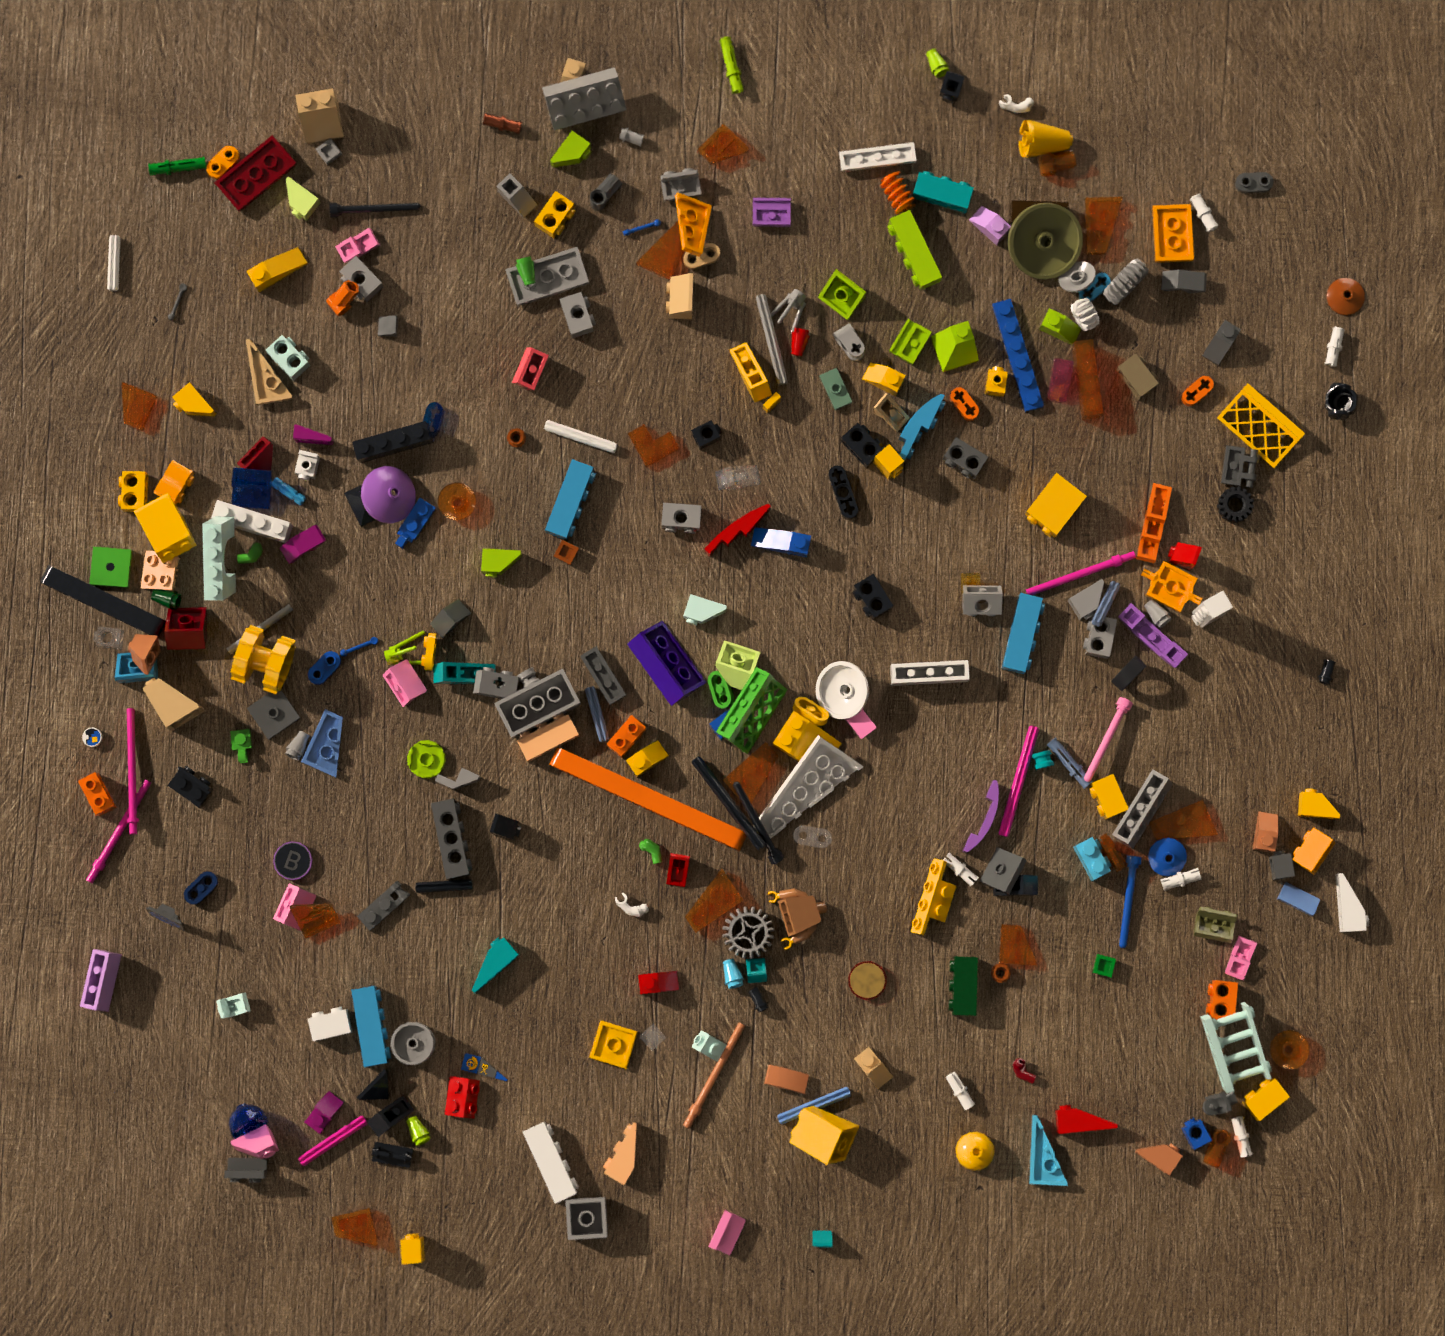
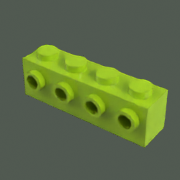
M908 210L890 218L889 225L887 226L891 236L896 238V248L905 257L903 262L906 269H910L913 274L911 279L915 287L918 286L921 291L941 282V273L911 211Z

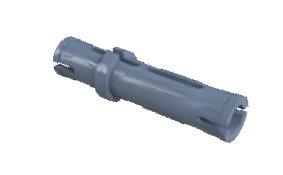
M1056 737L1047 744L1068 769L1069 775L1071 777L1074 776L1083 789L1093 782L1092 780L1090 782L1084 780L1086 773L1082 769L1083 766L1073 759ZM1057 749H1059L1065 755L1069 762L1065 760V758L1060 754V752ZM1071 764H1072V765L1076 768V770L1081 774L1082 778H1081V777L1076 773V771L1071 767Z

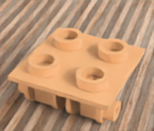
M146 551L141 588L173 591L176 588V579L174 578L178 576L175 572H178L176 568H178L180 558L176 556L172 560L162 563L155 551Z

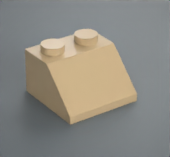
M693 273L671 277L666 289V294H670V301H666V313H669L670 319H692Z

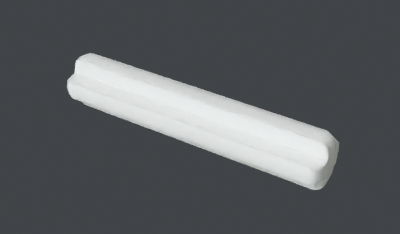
M117 235L109 237L107 282L109 291H118L120 237Z

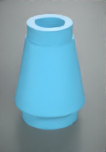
M734 959L724 961L725 985H728L729 989L742 986L744 978Z

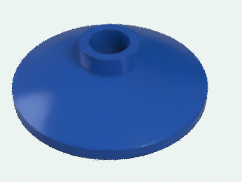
M1173 838L1159 839L1151 846L1148 853V861L1151 868L1162 876L1177 874L1184 868L1187 860L1184 846ZM1167 855L1172 856V859L1170 861L1165 860V857Z

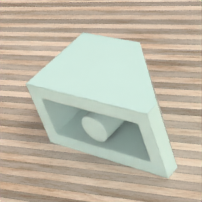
M690 594L683 618L687 619L686 622L692 625H697V623L703 624L725 613L727 606Z

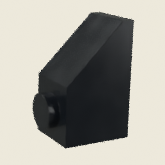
M495 813L490 833L514 841L515 837L519 838L522 827L519 826V821Z
M1019 875L1010 894L993 888V896L1038 895V876Z
M404 1095L380 1110L367 1123L377 1137H380L415 1110Z

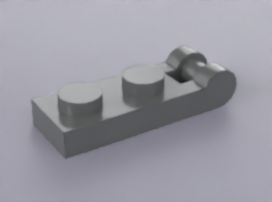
M396 881L357 917L371 931L401 905L410 894L401 888L399 881ZM394 892L399 896L396 900L391 896Z

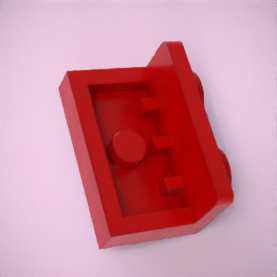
M450 1076L444 1115L474 1119L477 1111L480 1080Z

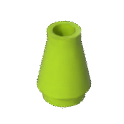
M936 49L929 50L926 56L928 57L932 75H935L936 78L945 76L946 72L949 71V65Z
M417 1116L406 1120L412 1142L416 1146L423 1145L430 1140V1133L418 1120Z

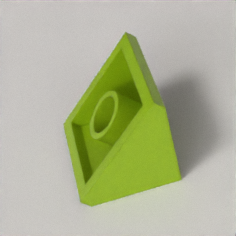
M836 269L818 298L848 320L865 299L866 291Z

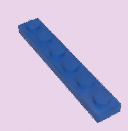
M1007 299L993 303L992 307L1024 411L1028 412L1042 408L1044 404L1012 301Z

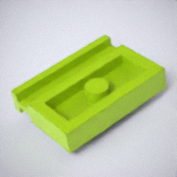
M908 318L889 352L913 366L932 332Z

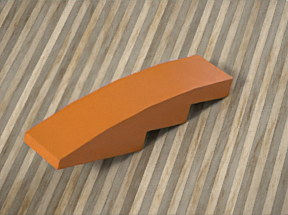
M1153 483L1136 556L1138 560L1155 564L1172 487Z

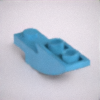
M940 394L924 404L904 427L899 437V440L905 443L899 454L904 463L906 458L911 459L915 450L912 446L914 442L918 443L923 432L920 429L928 432L929 428H934L938 420L935 418L937 411H942L946 403L943 401L945 395Z

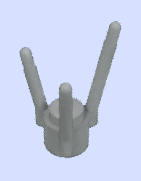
M794 289L770 313L771 316H774L786 303L788 304L777 321L780 324L791 308L797 309L799 307L791 334L794 332V328H797L802 310L806 305L804 302L806 299L805 294Z

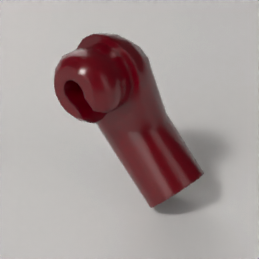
M1017 1058L1013 1062V1070L1016 1077L1033 1084L1036 1075L1027 1072L1024 1059Z

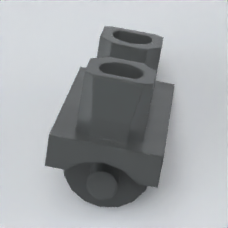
M1221 1092L1205 1097L1203 1111L1210 1116L1231 1111V1105L1238 1103L1234 1092L1228 1094Z

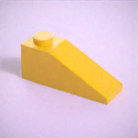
M297 247L265 260L246 272L258 292H261L308 263Z
M747 342L730 349L732 358L754 402L756 403L771 396L769 383Z

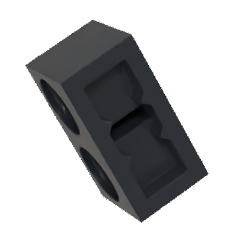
M856 423L841 437L840 442L867 468L874 462L875 456L883 450V444L877 438L873 439L869 435L870 431L865 425ZM858 433L862 436V440L856 442L851 436ZM872 447L875 450V454L867 455L865 449Z
M874 573L853 586L854 591L852 593L856 600H861L865 606L862 609L868 618L871 616L874 620L893 608V604ZM864 585H868L872 588V592L864 594L861 588ZM875 601L880 602L882 608L878 611L871 607V604Z

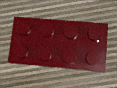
M271 135L214 183L237 211L240 212L292 170L297 163L275 137Z

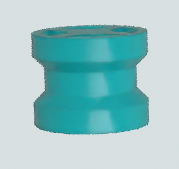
M1051 750L1032 754L1033 759L1036 761V770L1054 765L1050 758Z

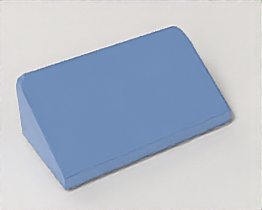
M1287 882L1284 883L1277 898L1279 901L1311 917L1315 915L1320 902L1319 898Z

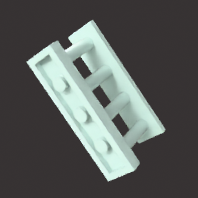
M1245 1002L1241 1003L1243 1011L1217 1020L1215 1018L1212 1019L1208 1014L1200 1016L1222 1088L1226 1093L1234 1091L1233 1085L1236 1081L1260 1073L1267 1080L1271 1079L1270 1072H1272L1269 1061H1266L1253 1021L1255 1017L1252 1006L1249 1007ZM1246 1019L1249 1029L1223 1038L1217 1036L1216 1030H1218V1027ZM1248 1037L1252 1038L1253 1048L1229 1056L1223 1055L1222 1048H1224V1045ZM1257 1055L1259 1066L1235 1074L1228 1072L1227 1067L1230 1066V1063Z

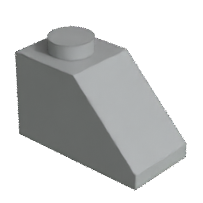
M1103 579L1069 598L1068 602L1079 620L1083 618L1088 620L1095 615L1094 611L1098 609L1104 585Z

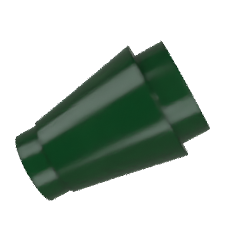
M154 590L152 592V601L171 610L178 609L181 604L182 597L177 591Z

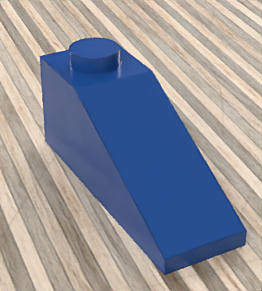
M755 527L751 546L807 557L811 535Z

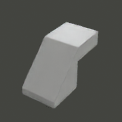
M462 768L456 782L440 774L437 775L435 781L452 790H456L479 781L481 777Z

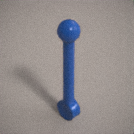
M656 219L652 223L623 231V234L626 236L652 226H660L661 221Z
M372 637L370 641L347 650L342 649L340 655L345 657L348 653L370 644L376 645L378 639Z

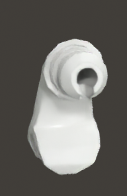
M1008 94L1004 95L1007 103L999 101V106L1002 109L1013 113L1029 112L1031 106L1034 105V100L1030 97L1019 104H1015Z
M622 893L625 898L623 902H619L617 897H615V903L628 915L641 917L649 911L646 904L634 907L629 906L627 896Z

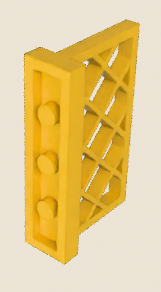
M1249 383L1217 417L1220 422L1251 449L1258 450V455L1273 468L1305 434ZM1242 395L1249 400V408L1238 409L1237 401ZM1251 403L1257 408H1251ZM1249 410L1250 421L1238 422V411ZM1251 410H1260L1263 413V421H1252ZM1236 411V422L1228 423L1222 417L1227 412ZM1274 422L1277 425L1278 433L1266 434V423ZM1263 423L1264 434L1253 435L1252 424ZM1239 424H1250V435L1240 434ZM1280 435H1289L1294 441L1289 446H1281ZM1264 436L1265 447L1256 448L1253 445V437ZM1266 436H1278V447H1267ZM1245 437H1251V442L1248 441ZM1278 449L1279 457L1274 463L1267 456V450Z

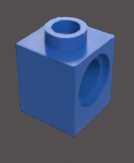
M1195 1118L1184 1122L1185 1126L1181 1129L1192 1149L1195 1150L1212 1141L1201 1119L1195 1120ZM1194 1127H1198L1200 1130V1135L1197 1138L1191 1136V1130Z

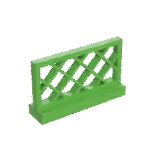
M756 667L716 733L727 739L742 752L748 754L788 689L775 680L770 673ZM780 689L774 697V690ZM768 694V700L764 701V695ZM768 705V709L764 713V707ZM758 710V716L754 717V711ZM758 722L757 727L754 729V723ZM748 726V732L744 734V727ZM748 738V741L744 746V739Z

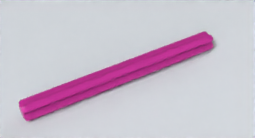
M1029 726L999 829V835L1004 837L1009 836L1039 732V728L1035 726Z

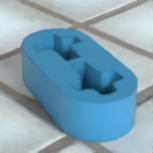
M1098 273L1093 283L1084 289L1086 292L1091 289L1094 290L1090 295L1091 298L1086 297L1090 302L1101 295L1110 284V278L1107 274ZM1098 278L1106 280L1105 286L1101 284L1096 288L1095 285L1098 283ZM1084 290L1079 291L1078 297L1080 300L1085 298L1083 297Z

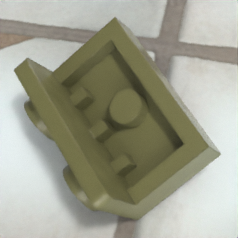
M1199 907L1195 916L1193 936L1232 943L1237 914L1230 911L1214 910L1211 907Z

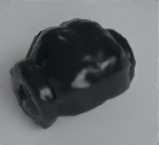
M1344 383L1331 384L1330 389L1325 395L1324 407L1328 411V417L1335 420L1348 419L1349 415L1354 414L1357 409V394L1351 389L1350 385Z

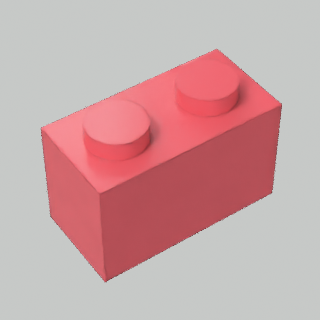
M526 348L512 383L528 390H535L549 355L534 348Z

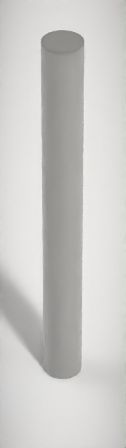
M289 604L257 627L265 631L293 611L292 607ZM241 638L226 648L230 655L237 650Z

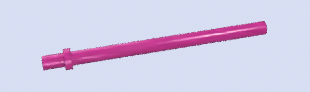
M128 708L129 818L127 823H129V834L136 835L139 818H137L135 710L134 708Z

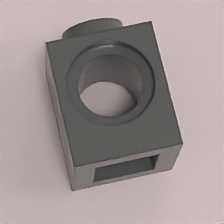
M1285 850L1273 852L1274 856L1269 857L1272 879L1276 880L1295 876L1291 853L1285 854Z

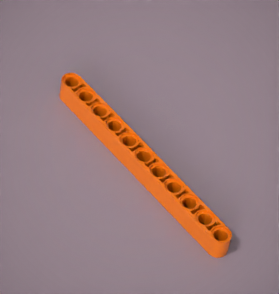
M559 747L556 748L549 763L554 768L735 850H741L747 837L742 830Z

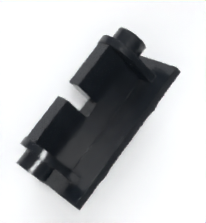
M375 1142L371 1161L410 1168L413 1148Z

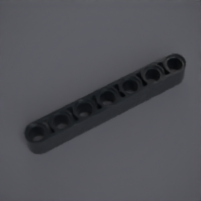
M50 565L47 566L40 580V583L149 635L159 637L166 623L165 620Z

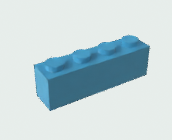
M573 459L571 460L546 525V533L564 540H568L569 536H573L576 528L573 524L575 519H579L582 513L581 503L582 501L586 502L589 494L587 490L589 483L593 484L596 476L594 467Z
M1024 593L1019 594L1001 669L1020 674L1030 670L1032 659H1029L1030 651L1034 652L1036 641L1033 638L1034 634L1039 632L1041 622L1037 621L1039 614L1042 615L1045 604L1042 603L1043 598Z
M376 986L351 990L364 1067L389 1063L388 1059H391L390 1047H386L385 1042L388 1039L387 1028H383L382 1020H385L383 1008L380 1009L379 1001H382L380 989L377 990Z

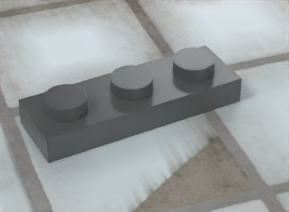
M597 646L580 656L609 705L626 696Z

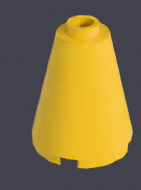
M1024 120L1021 124L1019 135L1023 136L1022 141H1019V151L1022 157L1030 158L1068 150L1073 144V136L1067 130L1032 120Z

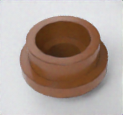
M515 428L509 431L507 441L512 447L518 448L526 442V435L523 430ZM515 435L520 436V440L514 441L513 437Z
M996 964L991 970V976L996 982L1003 983L1010 978L1011 972L1006 964ZM999 969H1002L1004 971V975L1002 977H999L997 975V971Z

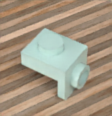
M246 992L217 1000L221 1019L251 1011Z
M700 1031L694 1039L692 1048L718 1062L727 1045L704 1031Z

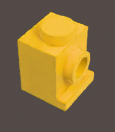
M995 366L993 369L988 370L985 388L986 395L1004 397L1008 372L1004 371V368ZM994 377L1000 378L1001 381L996 383Z

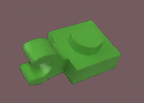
M251 730L230 731L232 750L238 751V762L240 764L248 763L247 749H252Z

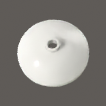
M846 661L834 662L825 667L820 673L816 683V697L819 705L828 711L829 716L837 719L854 717L861 712L868 700L869 686L867 678L863 671L855 664Z

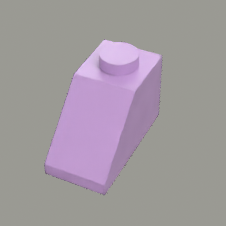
M983 206L969 219L975 227L996 245L1009 233L1011 228L997 213Z

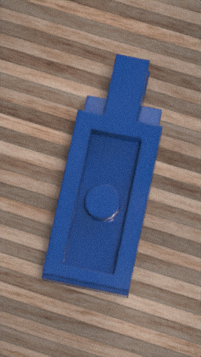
M419 498L397 532L400 536L395 544L403 549L408 541L412 543L416 540L435 512L436 507Z

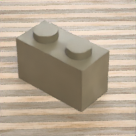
M1134 354L1119 365L1115 371L1134 396L1140 400L1155 389L1159 383L1157 382L1158 377L1153 371L1150 372L1146 367L1147 363L1143 357H1138L1137 354Z

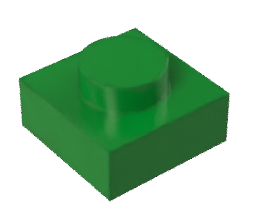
M1097 954L1092 973L1112 978L1116 959Z

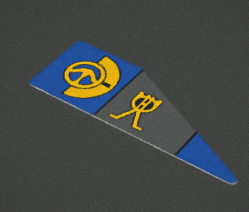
M465 1053L461 1070L507 1081L503 1075L482 1057Z

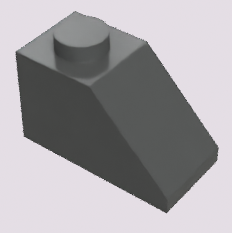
M1224 320L1202 356L1218 366L1241 329Z

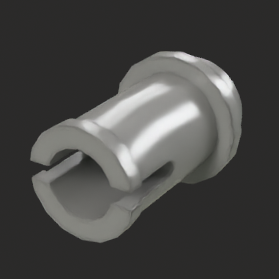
M622 128L619 139L622 142L627 141L641 147L644 135L629 131V128Z

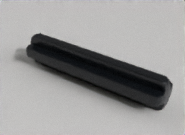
M467 879L417 882L415 889L417 893L472 890L473 881Z

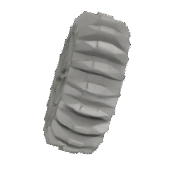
M1138 258L1133 259L1106 287L1103 293L1107 297L1106 299L1114 305L1119 304L1147 275L1149 268Z
M745 906L743 909L744 913H741L739 908L736 909L737 916L730 913L733 920H725L730 925L729 927L723 926V930H728V933L722 934V937H729V940L724 943L725 945L732 944L729 951H732L734 948L737 949L735 952L736 956L741 951L743 952L742 958L745 959L746 953H749L750 959H753V952H756V955L759 957L761 956L760 949L763 952H767V949L764 947L765 944L768 946L772 945L767 939H774L773 935H769V932H773L774 928H768L767 925L772 924V920L765 922L768 915L765 914L761 917V909L756 914L754 913L755 907H751V912H747V907ZM745 917H754L761 922V924L756 926H750L745 920ZM739 920L742 925V931L732 936V928L736 921ZM744 923L746 927L758 928L752 933L753 942L745 936L739 937L745 932ZM764 929V939L760 945H757L755 934ZM746 939L750 942L752 948H742L736 944V941Z

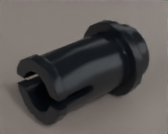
M1324 659L1321 674L1318 675V682L1330 685V682L1333 681L1332 674L1336 662Z
M759 987L748 992L756 1006L754 1009L758 1013L769 1008V1003L765 1001Z

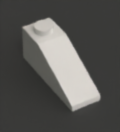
M1335 874L1340 932L1367 931L1366 927H1369V917L1365 915L1363 906L1344 874Z

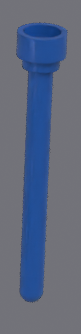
M1126 855L1125 863H1127L1129 870L1119 941L1121 948L1127 946L1136 869L1139 868L1142 857Z

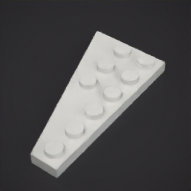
M818 735L759 817L770 839L783 830L791 820L797 819L804 810L814 806L832 792L835 786L842 781L845 782L856 770L859 771L863 766Z

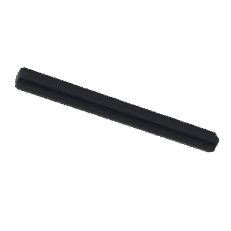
M699 756L693 759L692 764L755 848L758 851L766 847L765 841L703 759Z

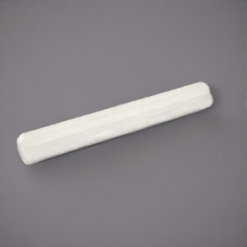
M547 420L544 429L551 433L610 453H615L617 449V443L550 420Z

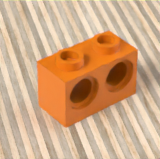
M631 715L610 739L607 746L619 757L623 758L646 731V727Z
M94 772L78 781L96 816L100 817L117 808L99 773Z
M1212 980V984L1208 985L1210 1003L1206 1005V1014L1212 1019L1215 1018V1020L1235 1014L1238 983ZM1221 985L1227 989V993L1223 997L1218 994V988ZM1218 1005H1222L1225 1008V1013L1222 1016L1216 1013Z

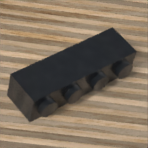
M423 421L356 440L352 443L356 459L360 463L428 445L434 443L429 424Z

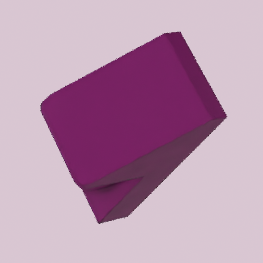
M328 1091L315 1105V1109L305 1120V1123L321 1134L344 1102Z

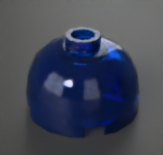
M246 1103L236 1107L228 1122L233 1139L241 1137L263 1125L268 1126L267 1123H269L266 1114L260 1107L247 1105Z

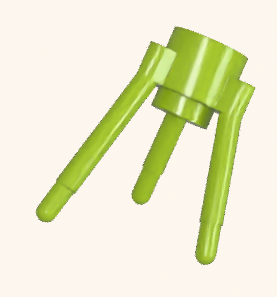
M421 631L384 651L387 664L396 665L402 662L400 661L403 659L402 654L416 650V646L400 650V647L424 635L425 631ZM421 660L409 661L411 665H421Z

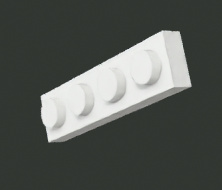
M914 142L839 152L841 172L916 163Z

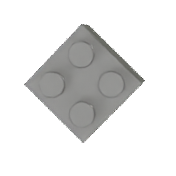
M606 1197L566 1199L568 1240L608 1237Z

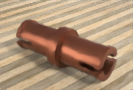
M485 113L483 125L499 128L500 131L507 130L519 134L522 122L506 119V116L498 117Z

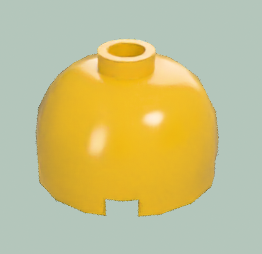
M969 1132L963 1135L958 1140L955 1148L959 1163L972 1171L988 1167L993 1161L995 1154L991 1139L980 1132Z

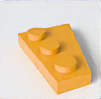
M678 192L675 195L682 250L700 257L703 253L712 205Z

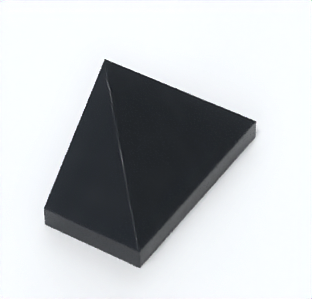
M359 485L344 494L360 526L363 527L376 519L370 516L364 508L361 499L362 485Z
M383 1069L357 1098L359 1100L389 1099V1071Z

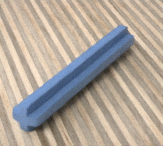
M844 1087L778 1114L779 1123L785 1124L797 1119L799 1113L805 1107L815 1106L821 1109L851 1096L848 1087Z

